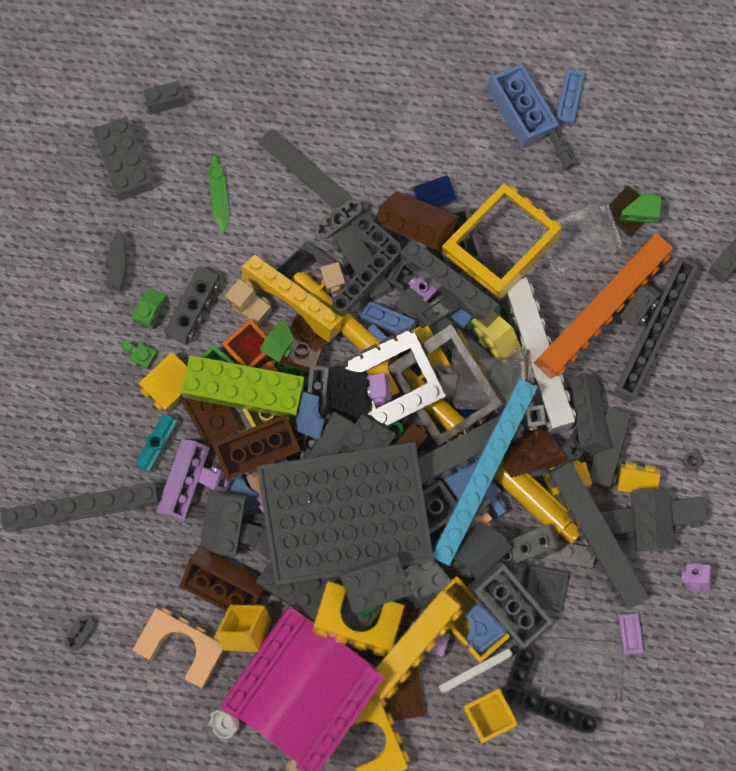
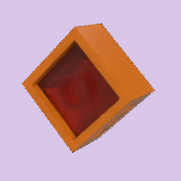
M251 319L222 343L223 349L239 365L259 368L271 358L260 350L266 335Z

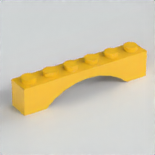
M253 255L242 266L241 279L243 281L247 280L254 286V289L269 292L288 303L305 319L312 330L327 342H330L341 331L343 321L341 316L256 255Z

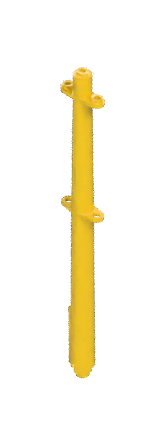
M305 271L297 272L293 276V283L333 311V298L325 292L326 287L323 280L321 281L322 284L319 285ZM338 303L336 304L337 308L343 309ZM349 313L341 316L343 318L341 332L361 352L374 344L378 348L380 347V341ZM393 356L389 360L388 366L399 360V358ZM409 367L402 371L413 390L426 384L424 382L426 377L423 373L418 377ZM389 369V373L393 378L395 384L402 390L401 386L399 385V383L397 382L394 375ZM440 399L425 407L432 420L445 432L465 420L444 399ZM457 434L456 436H454V438L456 439L460 437L461 434ZM504 455L493 478L543 526L552 525L556 537L561 535L567 542L573 544L580 537L576 530L579 527L572 523L568 517V510L528 473L511 478L504 468L503 460L506 458Z

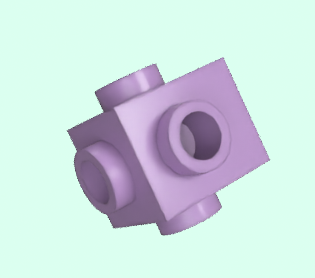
M698 562L686 564V571H682V583H685L686 589L695 593L711 591V565H703Z

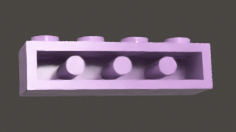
M181 441L156 513L171 519L184 521L210 449L209 447L196 441Z

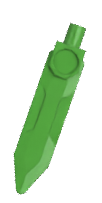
M218 156L210 157L211 166H208V178L213 217L221 231L225 232L230 217L225 174L222 164L218 162Z

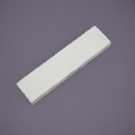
M510 649L438 686L441 694L511 658L512 653Z

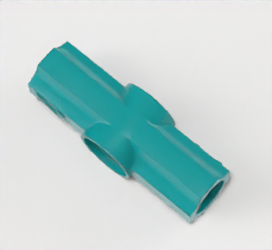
M162 414L152 434L147 437L146 444L135 462L136 466L150 473L178 423L176 420ZM160 439V445L152 447L153 440Z

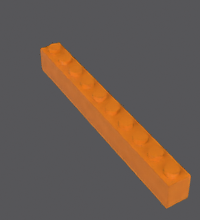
M656 233L536 359L534 364L550 379L555 374L560 376L566 369L564 365L567 362L571 364L578 356L576 352L579 349L583 351L590 344L588 339L591 336L595 338L602 331L599 327L602 324L606 326L614 318L611 314L614 311L618 313L625 306L623 303L625 299L629 301L636 294L635 289L637 287L640 288L648 281L646 277L649 274L653 276L659 270L657 265L660 262L664 264L671 257L668 253L673 247Z

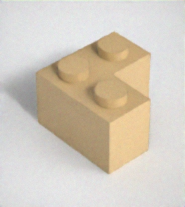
M238 279L225 295L228 307L247 321L251 319L259 327L272 311L270 302L264 297L259 298L256 296V292L253 289L254 286L247 280L243 282Z

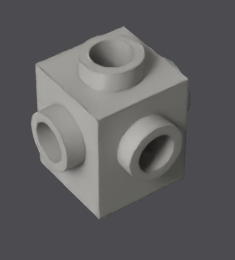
M530 402L521 420L522 426L526 427L527 431L538 429V425L546 424L544 405L535 406L534 402Z

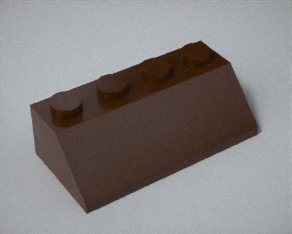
M396 191L380 205L374 222L379 226L433 249L443 251L442 246L451 237L459 216Z
M200 546L189 559L180 584L181 588L226 612L230 605L258 606L265 592V589L256 584L258 576Z

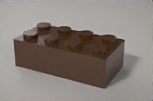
M286 414L212 444L228 482L257 471V466L273 464L301 453Z

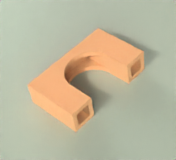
M163 607L161 611L155 608L132 651L152 661L162 642L168 636L176 633L190 636L196 645V657L184 679L204 689L224 653L217 637L213 636V638L206 636L207 631L198 626L193 629L188 626L190 622L181 617L178 620L171 617L172 612Z

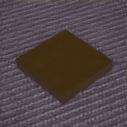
M627 185L602 214L632 237L645 222L620 221L622 211L640 197L638 193Z

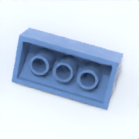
M523 64L491 76L486 89L522 148L538 142L559 126Z

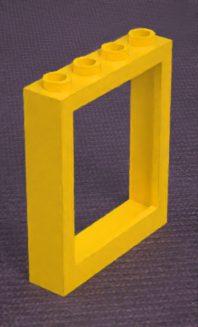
M503 183L443 244L442 250L447 258L500 300L562 236V229L556 220L548 218L546 213L542 209L534 207L528 198L521 197L514 187H509ZM504 197H507L548 229V232L500 279L458 244Z

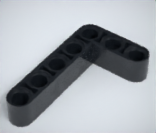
M529 648L519 650L502 692L507 704L583 734L595 731L597 723L591 715L524 690L535 655ZM526 652L530 655L528 663H523L520 660L521 653ZM515 671L522 672L524 676L522 681L517 682L513 679ZM508 690L516 692L517 697L515 700L507 699L506 692ZM527 697H532L535 700L533 708H528L525 705ZM550 704L553 706V715L545 714V705ZM564 712H570L573 715L571 723H566L563 720ZM584 719L591 721L592 727L590 730L583 729L582 721Z

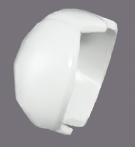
M223 708L215 710L210 714L209 726L213 728V732L219 738L228 739L236 734L239 728L238 717H235Z

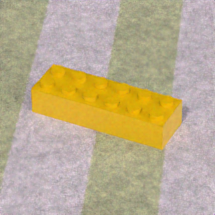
M442 590L376 668L384 676V679L374 692L381 700L386 697L389 699L399 689L396 685L399 682H404L411 675L412 672L409 671L411 667L415 668L425 658L423 653L431 651L438 643L435 639L439 635L443 636L450 629L451 626L448 624L451 620H457L464 612L462 610L464 605L447 590Z

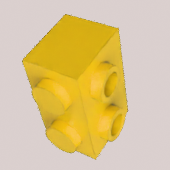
M633 462L621 463L616 485L617 490L630 493L634 489H658L661 476L660 471L652 465L640 467Z

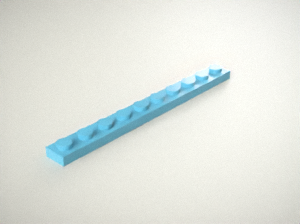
M518 379L433 550V558L450 565L537 387L522 379Z

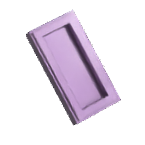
M639 614L618 615L623 655L644 653Z

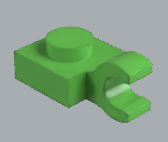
M124 341L121 346L123 351L132 355L130 359L132 362L146 369L149 368L157 354L156 351L141 343L136 348L129 342Z

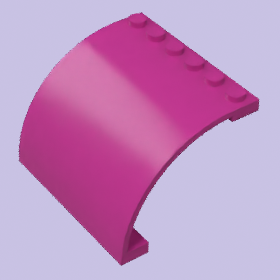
M288 606L262 643L259 652L254 654L222 700L220 707L238 717L285 752L297 763L296 769L298 771H320L376 691L384 676L345 644L336 642L335 638L317 636L316 632L312 631L314 622L291 606Z

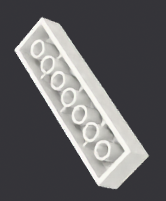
M523 278L502 297V301L510 325L522 348L519 352L529 382L537 387L534 393L537 405H544L546 419L544 426L551 435L570 430L575 422L576 414L574 409L570 408L568 402L570 401L568 391L564 390L562 384L564 383L563 375L557 376L555 374L550 379L534 364L536 359L552 343L550 337L545 334L544 329H546L544 319H540L538 313L540 307L538 301H534L532 295L534 294L533 286L531 283H528L527 278Z

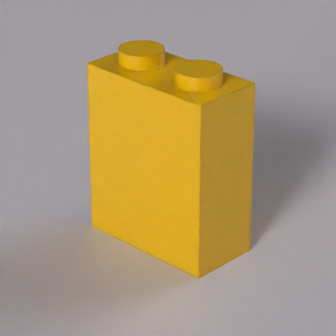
M171 352L139 382L142 388L140 392L147 399L151 397L155 401L153 405L160 412L164 410L168 413L181 401L180 398L183 397L181 390L187 366Z

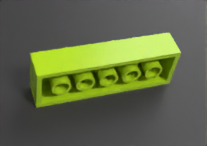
M189 355L181 393L187 399L276 416L286 414L287 418L296 419L304 391L305 379L302 376Z

